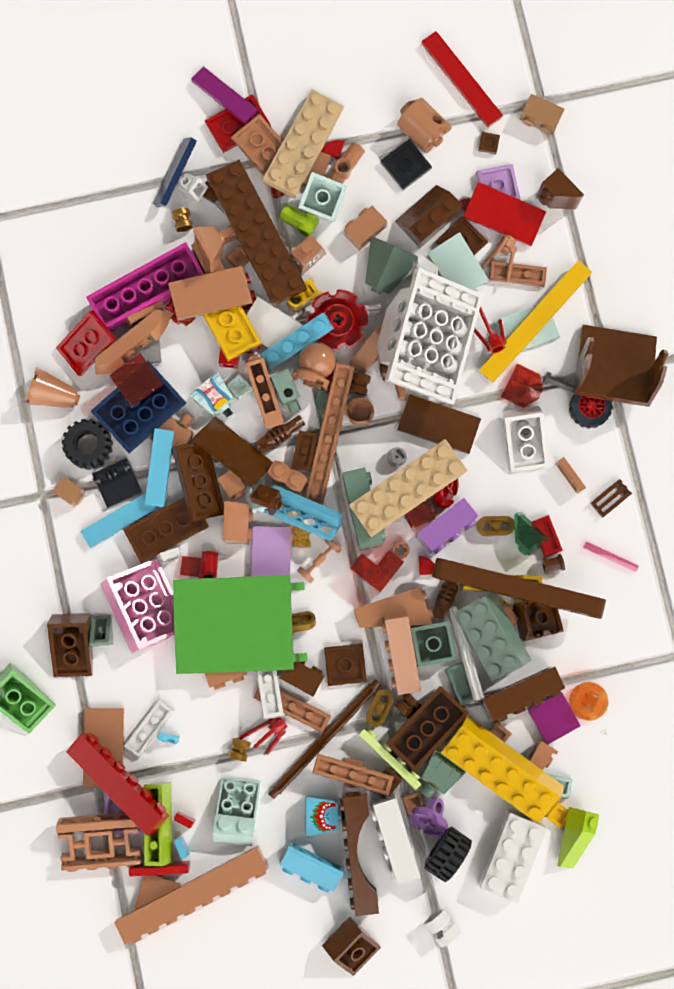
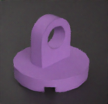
M430 798L426 807L413 808L409 816L412 825L418 830L422 828L424 830L423 833L429 836L441 837L448 828V823L442 816L444 802L441 798Z

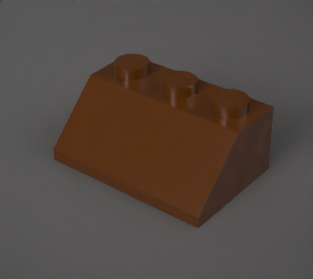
M435 185L396 219L395 223L421 248L461 213L463 205L450 191Z

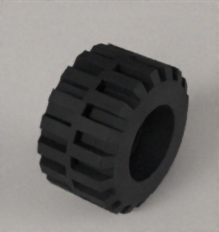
M81 419V422H73L74 425L72 427L69 425L67 427L68 432L63 433L65 438L61 442L66 458L77 467L85 468L86 470H90V468L96 469L98 465H104V461L106 459L109 460V454L113 451L111 448L113 441L105 427L92 419H89V421ZM88 434L95 435L98 440L96 449L86 455L79 453L77 448L79 440Z
M452 826L447 828L446 832L438 839L429 853L424 869L444 883L449 881L468 855L472 840Z

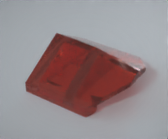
M517 363L501 398L522 408L527 407L538 400L543 391L540 374Z

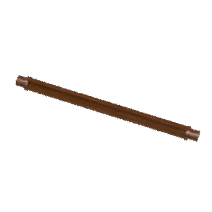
M377 679L368 684L290 770L272 786L273 788L268 793L271 798L275 799L279 794L281 795L286 787L372 695L377 692V689L382 685Z

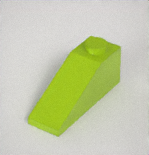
M569 807L557 866L572 869L575 867L596 834L600 814Z

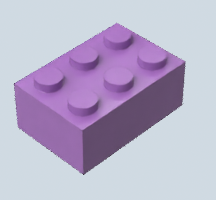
M462 498L418 532L416 538L429 555L433 552L438 554L446 547L445 543L448 540L452 543L461 535L460 531L462 529L467 531L477 523L475 519L478 517V514L467 500Z

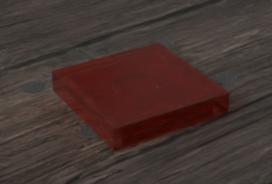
M141 353L109 375L132 407L163 385Z

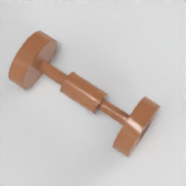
M325 539V543L329 546L323 554L320 553L312 562L313 565L307 571L301 566L297 569V572L310 584L314 578L309 573L315 567L318 568L327 558L326 555L332 549L337 554L341 552L342 549L333 540L330 542Z

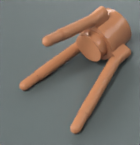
M503 235L497 247L481 268L484 270L499 252L504 255L511 253L505 282L508 283L514 255L517 251V247L514 246L516 240L510 235Z

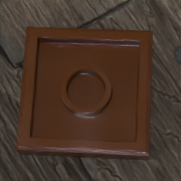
M463 216L435 241L439 246L460 232L474 256L488 244V241Z
M363 643L324 647L328 686L367 682Z

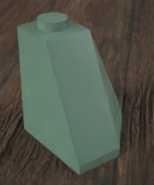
M372 236L365 284L371 286V291L380 295L382 292L390 294L411 271L413 260L417 261L418 256Z

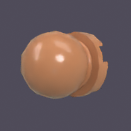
M311 343L305 346L299 354L298 364L300 368L293 370L292 378L295 381L297 378L304 380L303 385L320 390L322 386L324 390H327L329 381L326 377L331 375L335 368V353L324 343Z

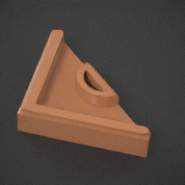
M159 875L144 876L134 908L138 909L180 887L181 883Z

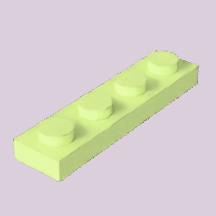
M363 728L359 735L417 790L421 785L418 781L420 777L413 770L410 772L404 768L406 763L399 756L394 758L390 754L392 750L384 742L382 744L378 743L375 740L378 736L371 729L366 731Z

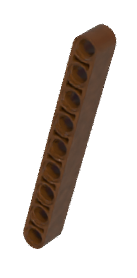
M436 558L432 577L435 579L596 619L603 618L606 599L442 558Z

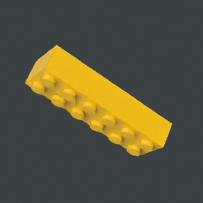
M468 715L447 740L441 751V754L537 824L561 798L564 788L561 783Z

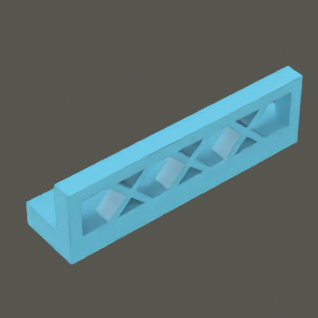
M273 484L271 488L280 490L283 501L282 509L277 510L273 517L331 542L342 525V513ZM264 509V513L269 515L268 509ZM294 511L299 516L291 518L287 513ZM313 519L316 524L307 525L304 523V520ZM329 526L332 530L328 534L323 532L320 527Z

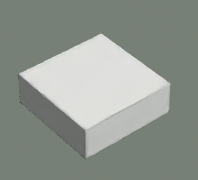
M179 547L160 553L163 561H169L182 555Z

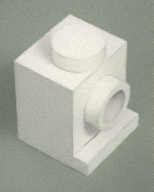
M185 173L183 177L179 178L176 189L182 196L199 202L208 186L200 177ZM197 186L198 189H197L196 192L194 193L193 190H194L195 187Z

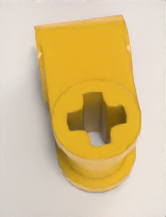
M313 278L304 282L307 286V291L287 300V306L291 311H300L310 303H313L323 293L317 289L313 283ZM298 298L301 302L293 304L291 299Z

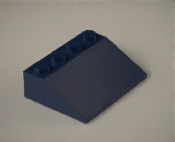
M148 360L95 406L91 412L130 454L154 433L155 428H160L187 402Z

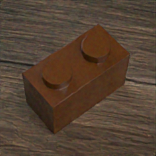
M306 661L294 662L293 670L282 671L279 677L281 680L314 697L325 677L321 675L323 672L321 669L312 666V668L305 666Z

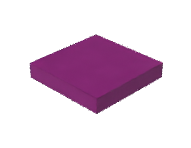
M563 693L557 697L548 698L543 703L527 710L547 745L581 727Z

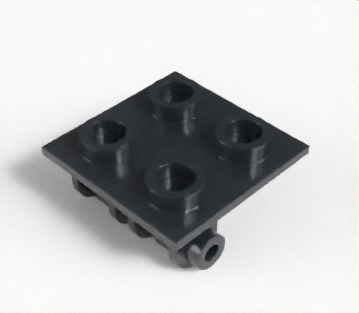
M127 458L92 473L93 480L97 484L107 508L142 493Z

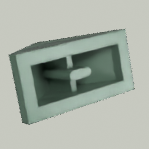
M111 615L92 617L89 641L91 647L114 645Z

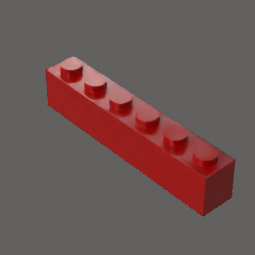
M91 733L80 734L66 753L146 835L154 834L170 816L166 812L164 805L152 798V793L139 784V780L129 774L120 761H116L111 756L112 753L109 749L101 746L95 735Z

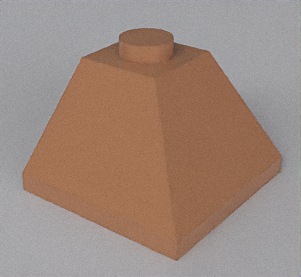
M215 226L193 228L195 245L209 272L213 273L216 271L223 252L224 237L221 231L217 232Z

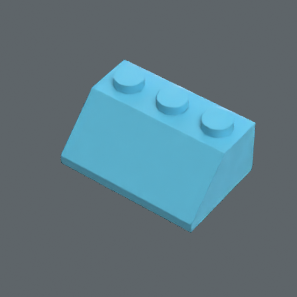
M292 842L289 843L280 863V866L283 867V872L289 875L295 873L301 876L300 880L308 884L312 881L318 884L317 888L327 893L329 890L334 892L344 873V867Z

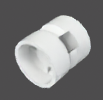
M444 908L434 913L424 923L430 934H435L434 939L441 948L450 944L461 933L454 922H450L451 917Z

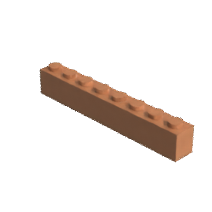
M257 845L171 892L116 919L114 924L124 944L130 942L132 945L142 939L141 935L147 932L151 935L160 930V925L166 923L168 926L178 920L177 917L181 914L187 916L196 911L195 907L200 904L204 907L213 902L212 898L218 895L221 898L231 893V888L245 886L249 883L248 879L254 876L256 879L266 874L265 870L269 866Z

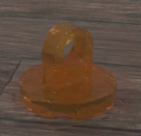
M593 682L578 684L571 691L569 697V705L575 716L586 721H593L602 717L607 711L609 704L608 695L604 688Z

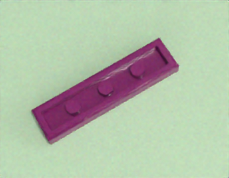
M204 66L191 78L192 83L242 123L246 124L258 112L256 107Z

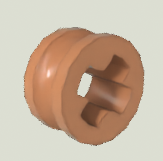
M403 541L395 543L392 548V554L397 559L406 558L410 551L408 544ZM399 545H403V549H406V553L403 552L401 556L399 552L395 551L396 548H399Z

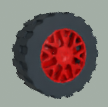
M573 395L569 402L571 418L580 427H586L587 429L597 428L604 424L611 416V410L613 409L612 401Z

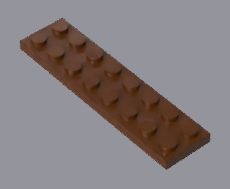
M240 159L206 174L208 183L272 305L275 306L307 291L306 284Z

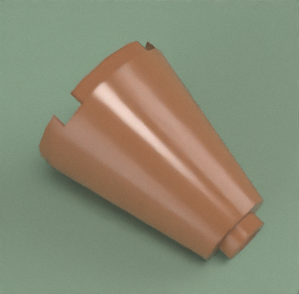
M36 367L34 378L31 380L27 393L26 404L73 408V405H78L81 395L77 394V389Z

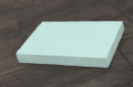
M460 232L428 252L434 264L438 266L441 276L447 280L473 291L489 282V279Z
M536 306L495 319L494 324L498 335L500 336L499 319L502 320L504 335L507 340ZM553 317L524 350L560 338Z

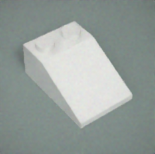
M536 406L503 411L504 433L511 472L549 467L544 415L541 407Z

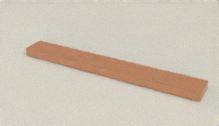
M337 362L305 498L321 505L324 503L355 368L354 366Z

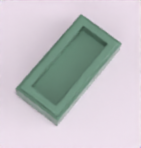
M463 662L444 669L458 703L462 705L473 700Z

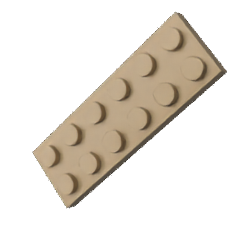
M312 89L264 175L262 182L296 199L345 106Z
M444 439L349 504V507L372 538L458 479L468 470L447 440Z

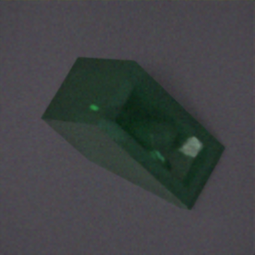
M517 512L514 515L515 543L519 546L518 550L525 556L534 555L549 538L522 512Z

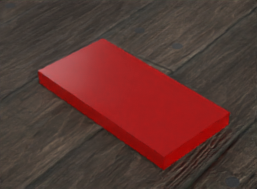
M477 182L463 218L502 235H510L516 241L531 247L547 211Z

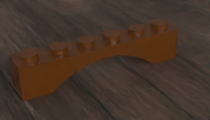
M367 792L343 793V799L339 801L340 811H345V819H341L342 830L347 831V839L343 840L344 850L349 851V858H345L347 871L351 870V878H347L348 888L353 890V897L350 898V908L355 910V916L379 914L377 889L364 874L357 855L359 834L369 816Z

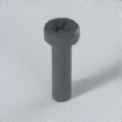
M549 371L545 373L542 381L543 384L547 385L550 383L574 393L575 385L551 376L552 373Z

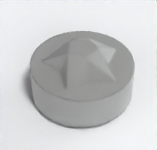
M395 447L388 451L387 461L391 466L399 467L406 462L407 455L402 448Z

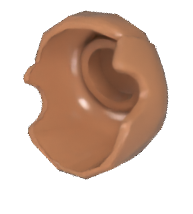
M363 397L353 398L345 407V415L350 423L356 426H364L373 419L375 409L370 400Z

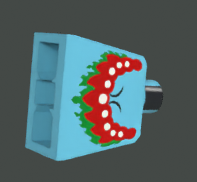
M305 796L306 836L338 830V821L345 819V811L341 812L338 809L337 800Z

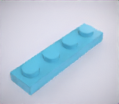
M322 313L262 352L261 355L270 370L303 350L305 346L314 343L332 331L334 327L326 314Z

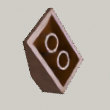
M52 614L47 623L53 677L92 676L93 647L89 645L91 614Z

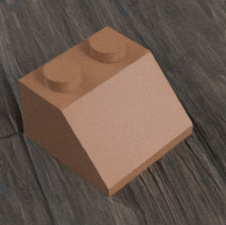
M224 501L222 540L225 544L248 545V540H252V528H249V521H253V512L249 504Z

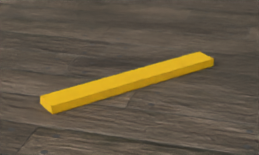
M578 260L507 338L504 350L493 354L478 372L493 384L587 280L592 271Z

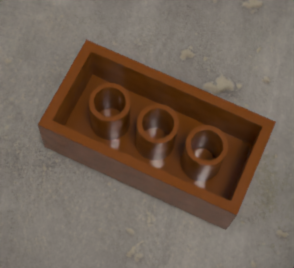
M548 667L484 696L480 702L488 719L495 721V723H500L508 719V714H520L526 711L525 707L528 705L534 707L543 703V698H554L561 695V690L565 689V686L556 667Z
M438 686L388 739L386 744L416 771L467 717L469 712L447 691Z

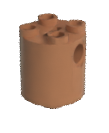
M424 98L408 101L401 108V117L397 122V126L425 154L430 152L433 146L438 147L444 140L442 138L443 135H446L452 129V126Z

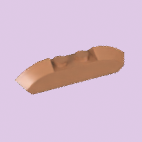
M154 310L95 358V375L109 374L120 370L126 366L124 360L131 359L136 354L135 351L140 347H146L151 342L150 339L153 338L157 341L168 327L171 313L163 310Z

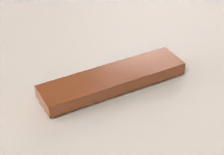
M258 687L253 698L261 702ZM280 690L284 714L321 733L324 732L331 715Z
M319 753L317 754L312 771L314 774L387 796L389 795L394 778L392 775Z

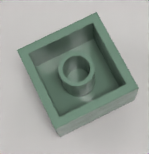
M449 621L410 628L417 667L457 660Z

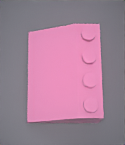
M158 558L108 577L100 584L131 654L175 635L173 591Z

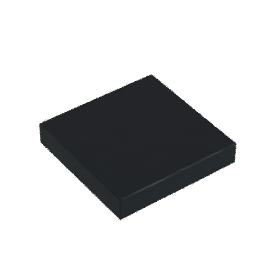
M410 139L380 160L381 165L403 191L432 169L431 164Z

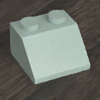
M312 172L298 208L335 222L347 186Z

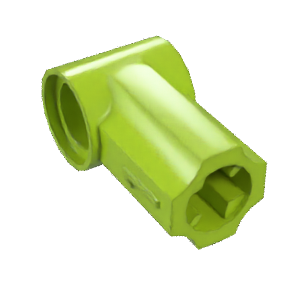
M288 204L283 208L279 217L281 221L295 227L300 234L306 237L312 235L320 221L313 214L303 213Z

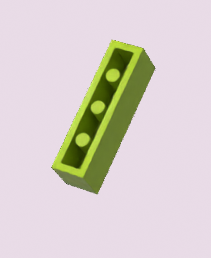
M152 782L144 784V788L152 793V798L156 802L164 805L166 812L170 816L154 834L146 835L144 833V866H165L172 863L171 782Z

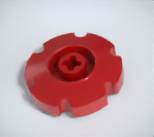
M337 289L335 295H331L327 291L314 300L311 305L314 308V313L308 314L307 323L318 315L325 313L334 327L332 331L321 337L318 343H324L332 350L338 351L340 345H345L349 349L361 341L364 336L361 328L368 326V313L364 304L358 305L356 303L358 297L355 294ZM335 315H338L339 318L343 319V321L340 322V325H337L336 322L333 323V319H335L336 317Z

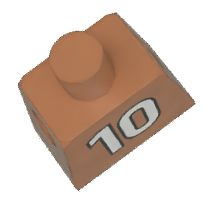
M309 235L290 253V256L302 277L327 253Z

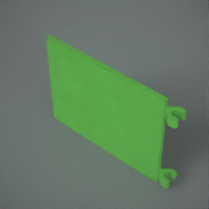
M290 575L173 580L176 674L293 670L294 662L308 661L307 653L293 652L291 591L305 590L304 582L292 583Z

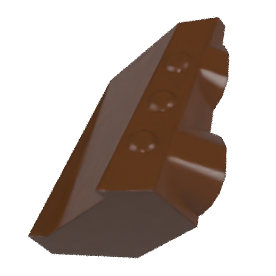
M528 601L514 604L513 611L518 617L516 622L518 624L519 637L523 641L564 631L558 609Z

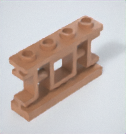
M125 813L59 818L56 824V833H58V839L68 838L70 851L62 853L60 857L62 862L61 870L75 872L78 869L96 870L101 867L113 869L118 866L135 867L141 864L143 857L141 846L131 847L130 833H138L139 827ZM124 828V837L114 838L113 829ZM84 831V840L75 841L74 832ZM108 835L109 849L92 850L91 836ZM125 845L126 854H116L115 846ZM85 848L86 857L76 858V849Z

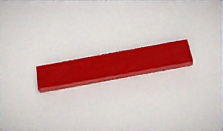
M437 31L422 40L421 44L487 128L503 118L500 110Z

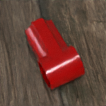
M202 551L199 579L208 576L217 578L218 552Z

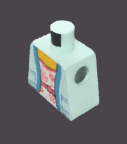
M218 372L189 394L191 399L213 418L221 413L228 420L235 414L229 406L234 402V399Z

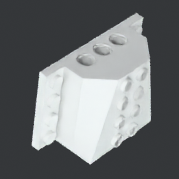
M415 268L411 286L400 289L386 309L378 338L377 350L380 363L388 366L385 381L443 403L454 405L483 294L424 269Z

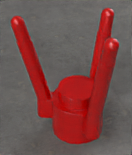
M480 307L479 313L489 333L488 341L484 339L476 328H474L473 332L485 345L488 352L499 353L504 350L507 344L502 320H498L500 336L497 333L493 334L488 320Z
M280 717L270 718L240 735L239 739H243L269 725L268 728L270 730L253 745V748H257L269 736L274 734L276 738L265 752L266 755H269L280 738L286 733L285 729L288 726Z

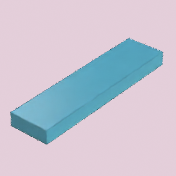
M159 428L154 430L145 505L165 507L175 433L173 430Z
M145 493L80 532L88 546L92 548L157 510L156 506L145 505Z

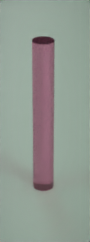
M586 541L583 546L584 549L634 572H637L639 565Z

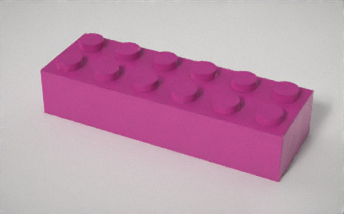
M185 242L86 296L94 312L107 328L113 332L126 325L127 316L159 301L164 304L171 300L172 297L168 283L204 275Z

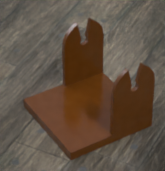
M583 324L580 334L574 395L650 407L665 379L668 366L663 365L668 357V350L662 349L655 360L657 336Z

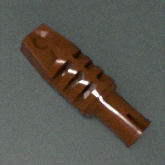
M297 415V417L286 424L276 426L266 432L255 443L258 450L262 453L289 439L292 436L291 433L305 426L304 421L296 424V422L302 419L301 416Z
M447 581L442 583L435 600L433 616L440 619L446 617L458 592L457 584Z

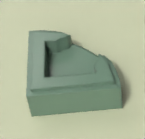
M320 389L316 394V405L324 415L329 394Z

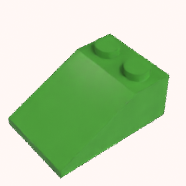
M9 663L0 673V712L30 734L56 704L23 672Z

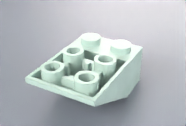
M222 777L213 829V842L253 846L261 782Z

